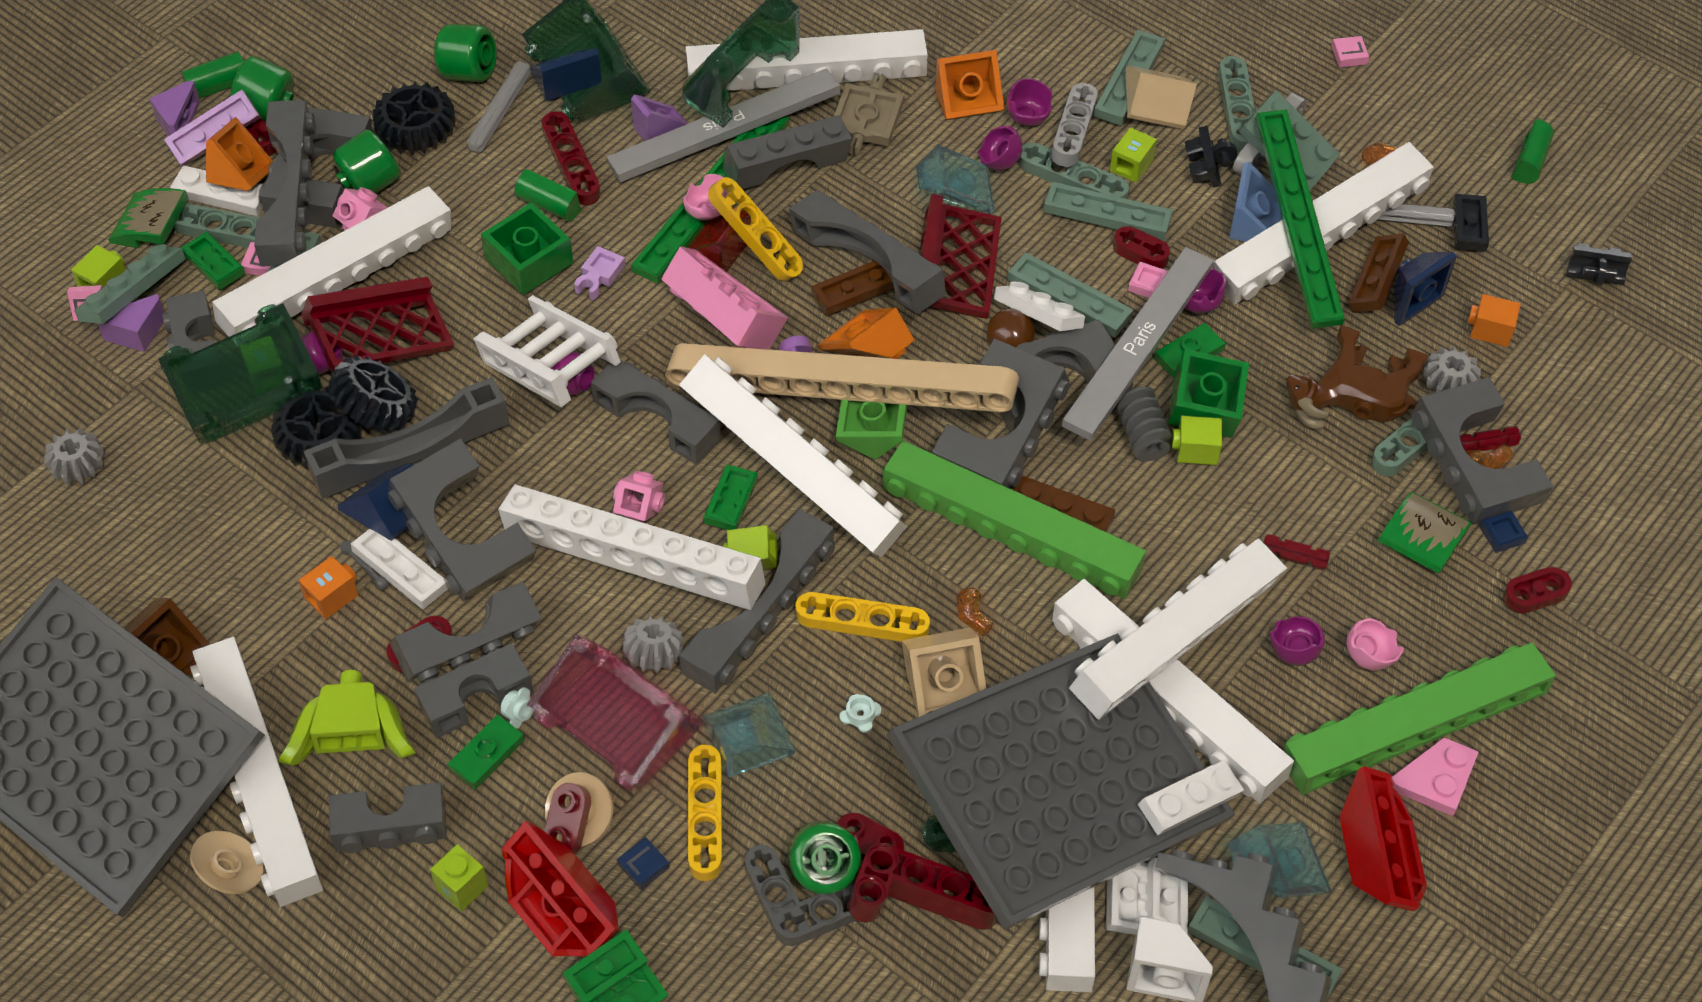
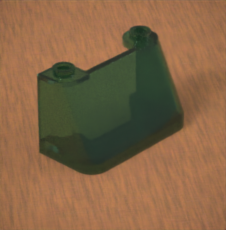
M564 0L522 33L523 38L528 44L525 50L535 62L539 59L545 62L583 49L597 48L602 82L580 91L565 94L562 97L564 104L561 105V108L570 120L576 118L581 122L630 104L634 94L645 97L651 92L610 26L587 0Z
M766 0L684 81L682 86L684 101L724 128L733 119V111L728 107L731 95L726 91V86L757 56L770 63L774 56L783 55L785 59L791 61L799 53L800 6L791 0Z
M284 303L277 306L270 304L261 308L257 312L258 316L254 320V326L194 353L190 348L175 346L168 349L164 356L158 358L199 443L206 444L216 441L277 413L279 404H288V399L291 396L296 398L299 396V392H311L313 386L318 391L322 389L318 371Z

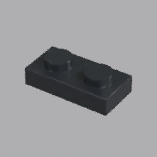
M1455 194L1453 199V209L1455 211V249L1487 251L1489 233L1486 196Z

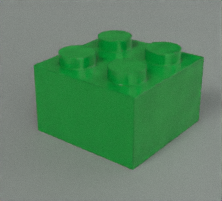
M532 202L481 233L485 259L522 295H525L574 263L571 239Z
M1184 349L1175 371L1168 424L1179 426L1181 416L1222 419V436L1232 438L1242 420L1249 363Z

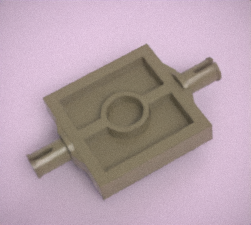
M879 73L874 74L870 86H856L846 83L834 116L840 115L852 138L849 153L852 155L854 149L855 155L860 154L863 142L889 147L904 104V95L882 89L886 81V77L882 73L880 78Z

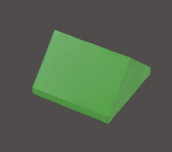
M842 400L836 439L838 442L876 460L903 441L908 405Z

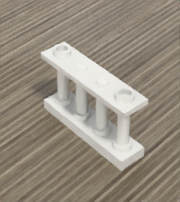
M532 295L528 298L534 315L502 338H495L483 331L473 339L484 364L562 407L571 400L566 388L568 386L567 381L599 357L617 366L621 362L616 351L618 345L609 333H603L554 307L550 302H544ZM539 326L547 328V330L521 349L512 347ZM559 336L567 339L540 360L531 358ZM578 347L586 349L584 353L560 371L551 369Z

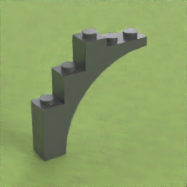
M1171 849L1170 855L1158 853L1155 865L1158 870L1195 885L1213 896L1232 914L1248 936L1259 959L1269 995V1002H1327L1332 979L1326 974H1322L1324 967L1304 961L1300 962L1299 967H1295L1305 924L1296 918L1297 912L1274 906L1273 912H1269L1279 870L1274 865L1269 864L1270 858L1255 853H1248L1247 858L1235 856L1233 868L1229 870V863L1211 858L1207 859L1206 864L1192 861L1194 855L1180 850Z

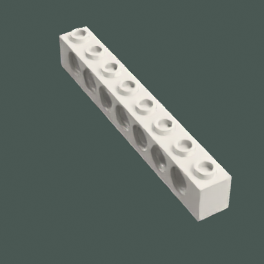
M514 484L498 509L504 529L518 522L531 543L748 610L752 609L766 584L761 558Z

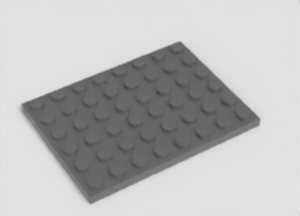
M55 577L0 644V820L116 915L124 917L265 734Z
M1118 633L896 726L887 734V737L1004 931L1158 856L1159 852L1164 853L1229 821L1235 815L1228 802H1225L1159 836L1152 828L1138 803L1143 798L1205 769V767L1150 682L1142 686L1100 720L1069 689L1078 677L1074 673L1075 670L1085 660L1091 658L1093 661H1096L1100 658L1098 653L1109 642L1114 640L1118 644L1122 641Z

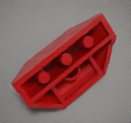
M1362 766L1357 771L1339 817L1352 884L1386 905L1415 911L1419 909L1420 901L1427 889L1413 820L1402 797L1393 787L1395 783L1391 775Z
M525 821L502 847L503 859H505L508 903L551 956H588L607 943L619 929L615 901L570 848L530 821Z

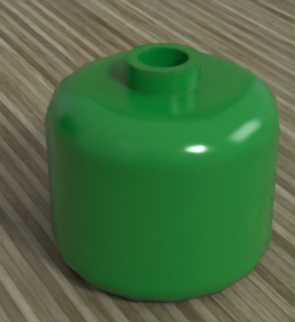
M449 24L444 26L437 34L434 46V60L438 72L444 79L449 81L483 82L488 80L493 74L497 60L496 42L490 29L476 24Z
M251 56L238 69L233 80L230 97L243 90L261 116L260 119L266 122L268 102L294 100L293 74L286 68L257 56Z
M365 129L333 152V162L339 170L336 177L346 189L359 190L360 187H363L378 194L395 182L401 175L398 163L372 130Z
M815 821L804 825L794 834L788 847V864L792 875L804 888L816 894H834L844 890L855 880L861 867V851L857 840L846 828L832 821Z

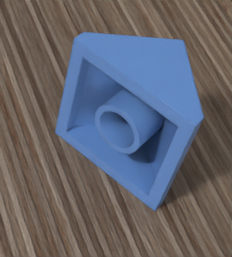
M1249 161L1243 164L1229 239L1247 242L1282 220L1273 185Z

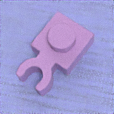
M597 246L581 267L582 276L578 277L575 281V293L579 294L582 289L590 287L589 298L591 300L596 299L600 294L599 286L603 284L610 287L626 266L625 257Z

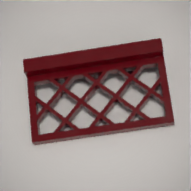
M931 194L925 212L919 254L926 260L939 266L948 262L956 272L947 277L945 275L944 279L945 288L952 297L949 299L940 298L930 307L988 319L1002 217L943 204L944 196ZM946 216L958 218L962 224L952 228L945 218ZM980 223L993 226V230L983 235L976 225ZM969 230L976 240L967 244L959 234ZM951 238L959 248L949 252L942 242ZM982 245L989 255L980 259L972 249ZM964 253L973 262L965 268L955 259ZM977 269L986 277L985 280L978 284L969 275V273ZM962 278L970 288L960 292L952 282ZM975 293L983 302V307L970 304L966 297Z
M428 276L308 296L301 314L305 326L311 325L331 372H333L335 367H338L340 362L344 361V359L337 360L333 351L336 345L353 353L351 358L355 355L360 356L362 359L368 356L373 361L379 359L381 363L451 351L454 347L453 340L430 294L433 286ZM425 306L429 314L428 318L425 319L411 312V308ZM391 311L401 316L398 324H395L380 317V315ZM362 317L371 321V324L366 330L350 322L351 319ZM405 319L422 327L418 335L401 327ZM332 322L341 328L338 334L335 335L324 330L321 323ZM375 324L393 332L389 340L371 332ZM345 329L362 337L358 346L341 338ZM427 329L439 335L441 342L433 343L423 338L425 330ZM397 334L413 342L412 347L402 348L392 343ZM366 340L384 349L381 353L373 354L362 347Z

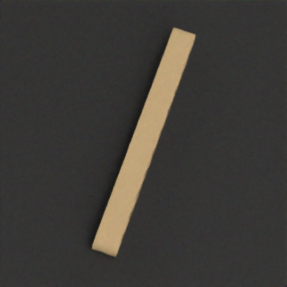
M686 343L675 346L665 373V377L670 383L679 386L705 354L713 361L717 357L721 358L733 368L730 375L737 381L743 377L757 389L755 393L1006 412L1013 407L1019 383V376L1014 370L1001 366Z

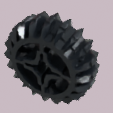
M416 81L410 86L403 82L402 87L398 89L392 86L391 93H382L381 100L376 101L372 114L373 126L377 136L384 144H387L390 150L397 148L400 154L406 150H409L412 155L418 150L426 153L427 148L430 147L437 150L438 143H446L447 136L453 135V127L456 122L454 105L447 96V93L442 92L439 86L431 88L428 82L422 86L418 85Z
M357 355L353 358L346 357L333 370L327 388L330 392L329 398L336 402L335 408L344 411V417H350L355 423L363 424L366 429L374 428L379 433L382 430L388 433H392L393 430H401L413 417L418 401L415 395L416 390L409 386L410 381L401 377V372L391 369V365L386 366L382 364L379 359L373 361L368 356H365L364 359Z
M313 386L311 392L308 393L300 389L299 396L296 398L288 395V404H279V413L273 414L271 433L274 438L275 448L280 451L281 456L285 460L290 459L295 467L303 463V466L307 470L309 469L304 455V451L335 438L354 440L361 439L363 424L355 423L350 417H344V411L335 408L336 402L329 398L330 392L327 390V386L322 391H318Z

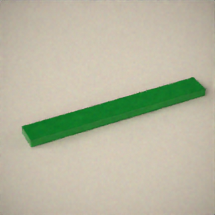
M1288 110L1259 112L1256 114L1255 120L1311 329L1343 325L1345 320Z
M786 115L739 134L732 144L785 130L789 125V116ZM726 151L707 174L727 177L723 169ZM703 177L702 180L697 184V186H699V185L702 184L704 177ZM682 202L633 261L631 271L659 284L679 247L688 248L710 220L702 221L694 218L686 212L684 202Z

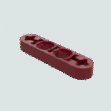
M557 111L546 114L541 121L543 136L568 188L577 192L580 205L588 206L595 204L601 196L599 181L568 117L564 113ZM554 125L561 129V133L557 134ZM563 144H570L574 146L569 151H561L558 149V147ZM573 165L584 167L580 172L568 170ZM585 182V186L589 192H585L584 189H581V183Z

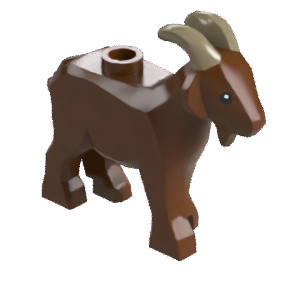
M1341 325L1337 334V341L1340 345L1339 354L1333 365L1318 383L1314 379H1310V372H1307L1304 376L1295 374L1288 376L1286 386L1291 404L1301 422L1312 429L1324 427V422L1316 418L1328 417L1329 413L1320 409L1330 405H1338L1364 420L1373 419L1379 422L1395 420L1404 415L1409 409L1414 410L1417 405L1416 400L1408 394V388L1411 383L1418 379L1421 370L1426 364L1428 355L1408 348L1404 359L1390 356L1387 366L1391 373L1386 374L1378 368L1362 364L1368 347L1363 345L1355 346L1360 331Z

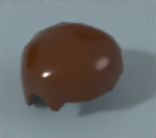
M1014 308L999 311L988 323L987 341L990 345L993 339L1013 347H1017L1024 342L1034 341L1035 327L1031 318Z

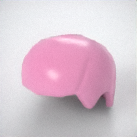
M707 174L704 176L701 185L695 186L691 183L687 195L683 198L686 212L702 221L712 220L721 216L710 202L708 190L712 184L724 177L717 174ZM723 189L722 196L726 198L727 191Z
M1372 618L1356 622L1347 636L1346 645L1349 655L1358 666L1370 671L1390 667L1398 661L1404 652V648L1397 645V632L1386 628L1381 621Z

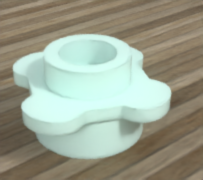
M525 687L519 691L513 690L504 697L501 703V714L510 719L509 723L516 729L521 726L522 722L528 720L535 711L536 703L530 698V690Z
M852 695L847 702L846 710L840 713V721L845 725L851 724L858 727L860 732H869L872 729L874 718L881 714V706L877 702H873L868 696ZM863 712L864 714L859 716L857 713Z

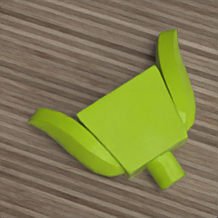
M345 670L341 673L340 684L323 686L320 695L313 698L302 708L278 762L290 766L297 765L304 761L314 749L316 754L385 749V741L392 753L398 758L403 759L415 755L416 752L407 740L400 713L394 702L387 695L376 693L373 683L362 682V674L359 671Z

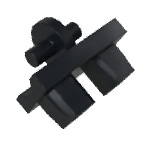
M1208 125L1199 127L1200 137L1184 141L1189 161L1204 157V160L1189 163L1191 177L1194 183L1210 180L1213 188L1222 186L1218 164H1221L1222 167L1230 166V162L1237 156V148L1235 144L1226 142L1223 138L1217 140V144L1214 145L1210 138Z
M1577 243L1573 245L1566 276L1592 280L1596 286H1602L1603 282L1624 285L1632 255L1631 253L1622 252L1621 249L1608 248L1606 250L1592 248L1589 244Z

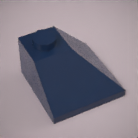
M1454 252L1422 253L1413 260L1407 259L1400 265L1394 287L1395 324L1401 326L1444 296L1457 258Z

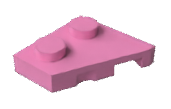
M1443 738L1392 776L1395 783L1393 787L1400 795L1454 816L1478 751Z

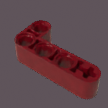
M883 843L874 844L867 850L848 903V909L853 918L865 923L872 922L879 917L887 896L976 929H990L998 920L970 874ZM873 864L881 865L885 870H879ZM908 877L916 878L921 883H914ZM943 890H949L953 892L956 896H950L946 894ZM861 896H869L873 898L874 901H866Z

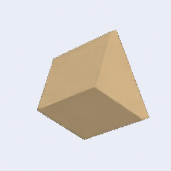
M1128 65L1126 68L1127 118L1184 129L1197 84L1182 76Z

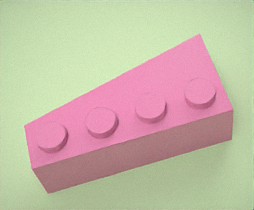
M679 247L662 277V280L670 286L669 291L687 301L695 311L703 315L737 346L770 350L788 319L786 315L695 249Z

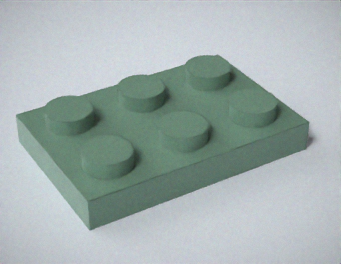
M1275 90L1238 132L1265 157L1255 120L1256 114L1287 109L1308 187L1311 190L1339 157L1340 153Z

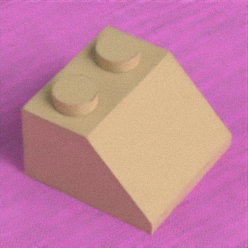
M970 627L902 640L906 673L918 717L986 689L979 637Z

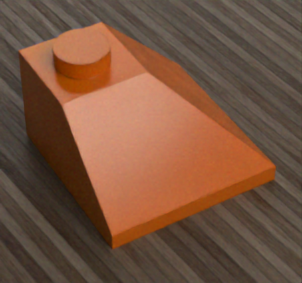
M895 307L863 310L817 345L822 351L854 356L897 359L905 354V347L915 340Z

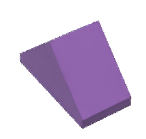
M193 81L184 82L149 98L155 118L167 136L192 122L200 105L199 96Z
M635 94L631 98L633 127L644 141L688 124L673 106Z
M158 294L129 303L104 324H98L103 339L145 352L164 323L162 316L164 310Z

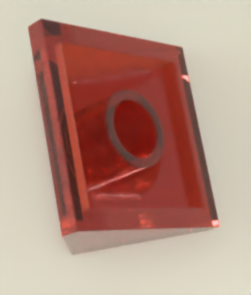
M741 210V221L746 225H750V215L746 211ZM721 215L715 219L708 220L687 248L699 251L724 271L728 272L747 244Z

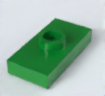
M207 231L180 247L183 250L184 256L219 291L245 275L244 267Z
M1203 323L1155 351L1154 359L1174 379L1176 367L1184 349L1217 355L1224 350L1226 343L1206 323Z
M726 464L705 512L704 524L725 530L738 529L757 484L758 472Z
M497 714L447 764L448 768L476 790L525 741L524 734Z

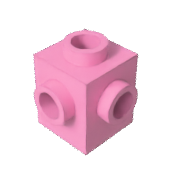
M360 187L359 190L345 188L343 194L338 199L337 207L332 216L342 223L341 227L344 230H347L388 207L376 199L377 195L367 188Z
M635 471L634 474L621 479L614 490L613 499L615 504L613 513L642 523L654 517L657 513L661 512L665 502V493H662L664 482L654 480V475L641 471Z

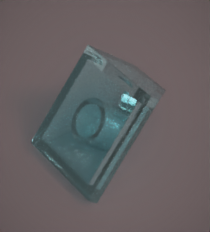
M937 144L916 166L919 190L930 195L944 196L943 200L988 214H992L995 211L988 168L981 162Z
M769 692L702 715L713 745L720 753L721 763L728 778L795 754V749Z
M1304 822L1259 825L1227 843L1232 854L1233 864L1235 856L1247 858L1248 853H1255L1270 858L1269 864L1274 865L1279 870L1273 894L1281 898L1321 895L1331 892Z

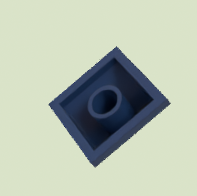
M597 48L583 49L530 66L531 73L545 101L602 84Z
M408 463L377 476L339 503L338 510L392 541L408 529L406 525L408 518L402 509L397 511L389 501L387 496L389 481L392 477L413 466V464Z

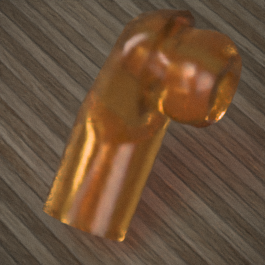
M1379 141L1363 150L1362 159L1366 164L1372 165L1400 147Z
M1501 445L1493 453L1482 450L1466 451L1475 462L1492 469H1500L1513 457L1512 450L1506 445Z
M974 587L964 588L957 597L958 617L977 633L985 636L991 630L993 622L979 613L981 593Z

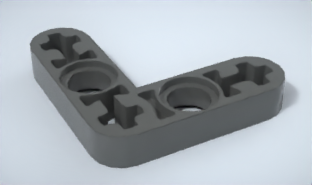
M756 845L746 853L745 871L776 938L782 944L787 946L799 945L857 921L848 909L849 899L856 880L842 891L834 894H818L800 902L773 848L768 845ZM761 858L763 862L768 864V874L770 877L765 880L761 867L755 864V860ZM779 887L785 890L787 896L783 901L774 903L766 898L767 891L771 888ZM866 896V901H874L873 898ZM840 898H843V905L847 904V912H843ZM824 904L831 905L836 910V915L830 920H821L815 914L816 909ZM806 912L809 913L811 927L808 926V920H805ZM791 920L794 925L798 924V931L792 933L789 928L785 929V922Z

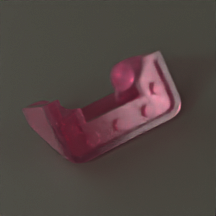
M577 633L527 704L537 712L534 718L549 729H552L554 725L566 729L613 765L612 769L617 773L614 779L631 791L634 787L642 789L696 734L704 722L697 714L635 668L631 667L612 651Z

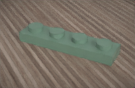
M1137 30L1095 106L1093 117L1122 126L1127 117L1126 68L1130 65L1152 70L1164 48L1165 38Z
M1052 182L1044 204L1045 213L1117 230L1124 226H1131L1164 241L1173 212L1172 209Z
M164 244L150 248L144 257L129 264L128 269L122 274L107 281V285L97 293L86 297L85 302L74 310L78 321L104 324L183 262L186 258L182 248L167 247Z
M1026 252L1008 272V281L1025 283L1034 292L1049 294L1051 300L1057 303L1072 305L1074 311L1085 315L1086 323L1100 319L1107 333L1114 338L1117 337L1132 318V308Z
M1205 896L1189 924L1188 933L1263 973L1259 959L1248 936L1232 914L1220 903ZM1300 947L1295 967H1299L1301 961L1324 967L1322 974H1326L1332 979L1328 994L1329 998L1343 969Z

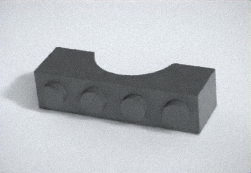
M840 115L729 144L726 147L723 169L728 178L733 179L742 189L763 184L775 170L793 161L811 160L819 168L847 161L852 138Z
M620 360L621 362L617 366L609 363L591 381L593 402L615 416L621 417L631 412L647 411L663 417L670 424V449L695 465L721 440L720 420L710 411L696 406L685 395L676 394L666 388L660 380L648 377L631 363H625Z
M524 581L490 596L485 602L486 614L481 629L473 634L461 637L449 636L436 630L427 622L395 636L390 642V646L407 682L416 678L419 679L420 683L424 682L429 678L439 675L438 669L451 664V667L455 668L461 663L472 660L470 655L482 650L484 654H487L494 648L504 646L502 641L514 636L517 641L534 633L533 627L542 618Z

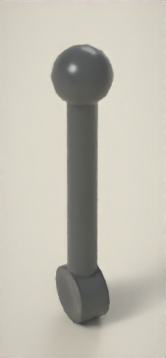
M352 541L342 542L340 545L342 554L350 555L375 581V587L378 590H385L388 587V581L384 577H380L367 563L352 552Z

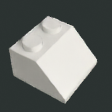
M1159 916L1140 917L1132 948L1126 990L1185 1002H1203L1212 976L1213 966L1179 924L1171 923L1166 918Z

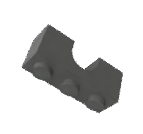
M202 290L166 298L168 312L162 313L166 331L172 332V336L167 337V343L171 356H176L177 361L171 362L175 380H182L186 393L225 384L221 359L214 339L197 342L203 337L216 335L205 291Z
M512 643L504 647L494 648L485 656L472 662L461 663L454 670L439 677L429 678L414 688L418 705L436 739L469 724L464 703L469 696L475 693L486 692L492 694L500 706L504 697L513 690L519 691L525 687L530 690V695L534 693L531 676Z
M441 782L404 786V800L401 807L389 815H378L372 812L366 791L329 795L330 837L335 851L356 853L364 848L381 847L391 849L405 843L431 844L438 839H446V804Z

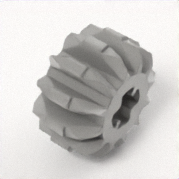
M1455 346L1450 351L1441 347L1437 353H1431L1423 371V379L1426 380L1427 385L1426 389L1436 390L1435 393L1478 381L1481 376V368L1477 367V358L1468 357V350L1462 353L1458 352Z
M66 428L65 435L61 437L53 435L54 443L45 445L46 455L44 456V462L47 469L50 470L52 477L56 481L63 480L68 486L74 480L83 485L84 478H95V470L103 469L102 459L104 458V450L92 432L86 434L85 431L79 428L75 433H71Z
M648 615L645 621L635 619L632 626H627L624 633L623 652L624 657L630 661L631 667L640 666L642 673L648 669H653L658 673L660 668L671 670L672 665L679 662V655L682 653L683 637L682 631L677 630L675 622L666 623L663 616L656 620Z

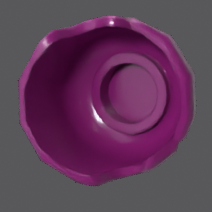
M1033 78L1018 80L1013 84L1008 95L1007 110L1009 115L1018 124L1028 127L1041 125L1049 117L1052 110V91L1043 82Z
M999 126L990 130L982 141L981 149L977 152L982 160L980 163L991 170L1004 171L1013 167L1020 160L1023 152L1022 139L1011 126Z
M1211 269L1184 308L1196 314H1204L1217 309L1221 305L1226 293L1227 280L1223 273Z
M1293 616L1277 621L1274 630L1270 631V641L1279 659L1286 664L1302 666L1311 663L1321 654L1325 644V635L1319 624L1310 618Z

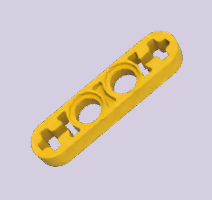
M725 177L710 186L708 196L712 205L777 279L789 281L802 272L803 262L799 254L737 182ZM723 189L727 191L726 198L722 196ZM737 202L739 205L732 209L731 206ZM741 210L746 211L750 215V225H746L741 221ZM761 234H765L770 238L772 242L771 249H767L762 245L760 240ZM780 251V253L777 254L776 257L773 256L774 253ZM786 261L790 264L788 270L784 267Z
M817 592L804 593L796 601V618L801 625L809 628L900 642L906 639L927 636L930 630L928 614L924 610L915 607ZM809 606H816L813 614L806 613ZM826 607L830 608V618L825 617ZM842 609H849L854 612L855 617L849 621H842L836 617V613ZM882 614L888 617L889 623L884 626H876L871 623L870 619L874 615ZM895 618H900L899 628H895ZM912 621L919 622L916 630L910 629Z
M711 745L697 746L691 751L688 759V863L690 873L699 881L715 879L722 869V764L719 751ZM702 758H709V777H702ZM705 788L712 790L716 794L714 799L707 803L699 802L695 798V794ZM708 821L713 823L716 828L712 834L701 836L695 831L697 824ZM701 847H709L710 862L708 868H701Z

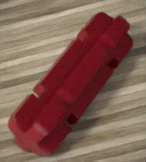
M1517 426L1504 427L1503 431L1498 428L1475 432L1474 436H1471V434L1460 435L1462 447L1467 454L1473 453V449L1476 452L1503 448L1502 444L1506 447L1515 446L1521 440V433Z
M1270 534L1265 536L1263 543L1274 555H1280L1281 559L1303 565L1311 563L1314 568L1326 569L1330 558L1328 550L1318 547L1316 550L1311 549L1312 546L1288 539L1280 541V537Z

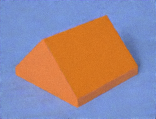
M997 50L937 59L935 90L945 119L1005 110Z
M234 117L206 141L207 183L249 191L269 173L270 164L273 162L272 159L237 117Z

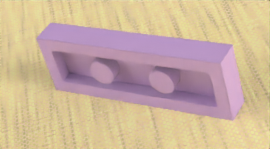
M240 90L164 140L180 165L186 166L206 153V141L234 117H237L246 128L260 119L261 116L246 93Z

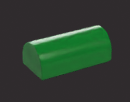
M239 51L181 71L183 82L193 81L195 83L200 99L232 87L236 73L244 60Z
M1538 118L1533 122L1521 147L1511 176L1512 180L1532 184L1539 179L1554 136V129L1549 123Z
M524 169L516 182L514 192L517 198L528 203L532 202L535 206L568 222L573 221L582 211L576 191L529 169Z

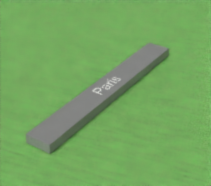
M827 68L609 155L607 156L608 165L621 183L841 94L840 85Z
M1185 247L1063 418L1062 427L1090 441L1094 438L1212 269L1213 259Z

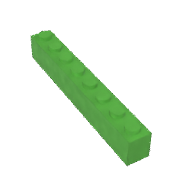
M901 442L883 469V489L893 496L903 497L916 503L926 511L936 512L948 518L954 524L964 525L973 529L981 536L999 541L1015 552H1023L1038 559L1045 566L1060 569L1078 581L1085 579L1090 584L1099 587L1106 594L1126 599L1143 570L1146 550L908 442Z
M1533 642L1522 647L1518 645L1511 646L1500 656L1490 660L1487 657L1476 661L1470 668L1461 672L1458 670L1450 671L1439 681L1431 684L1427 682L1415 686L1409 693L1400 697L1397 695L1389 696L1378 706L1368 710L1365 707L1360 708L1350 714L1348 718L1339 722L1335 720L1328 721L1321 725L1317 731L1307 735L1304 733L1294 735L1286 742L1283 750L1294 760L1290 777L1301 795H1305L1357 773L1358 769L1362 766L1372 767L1548 693L1556 675Z

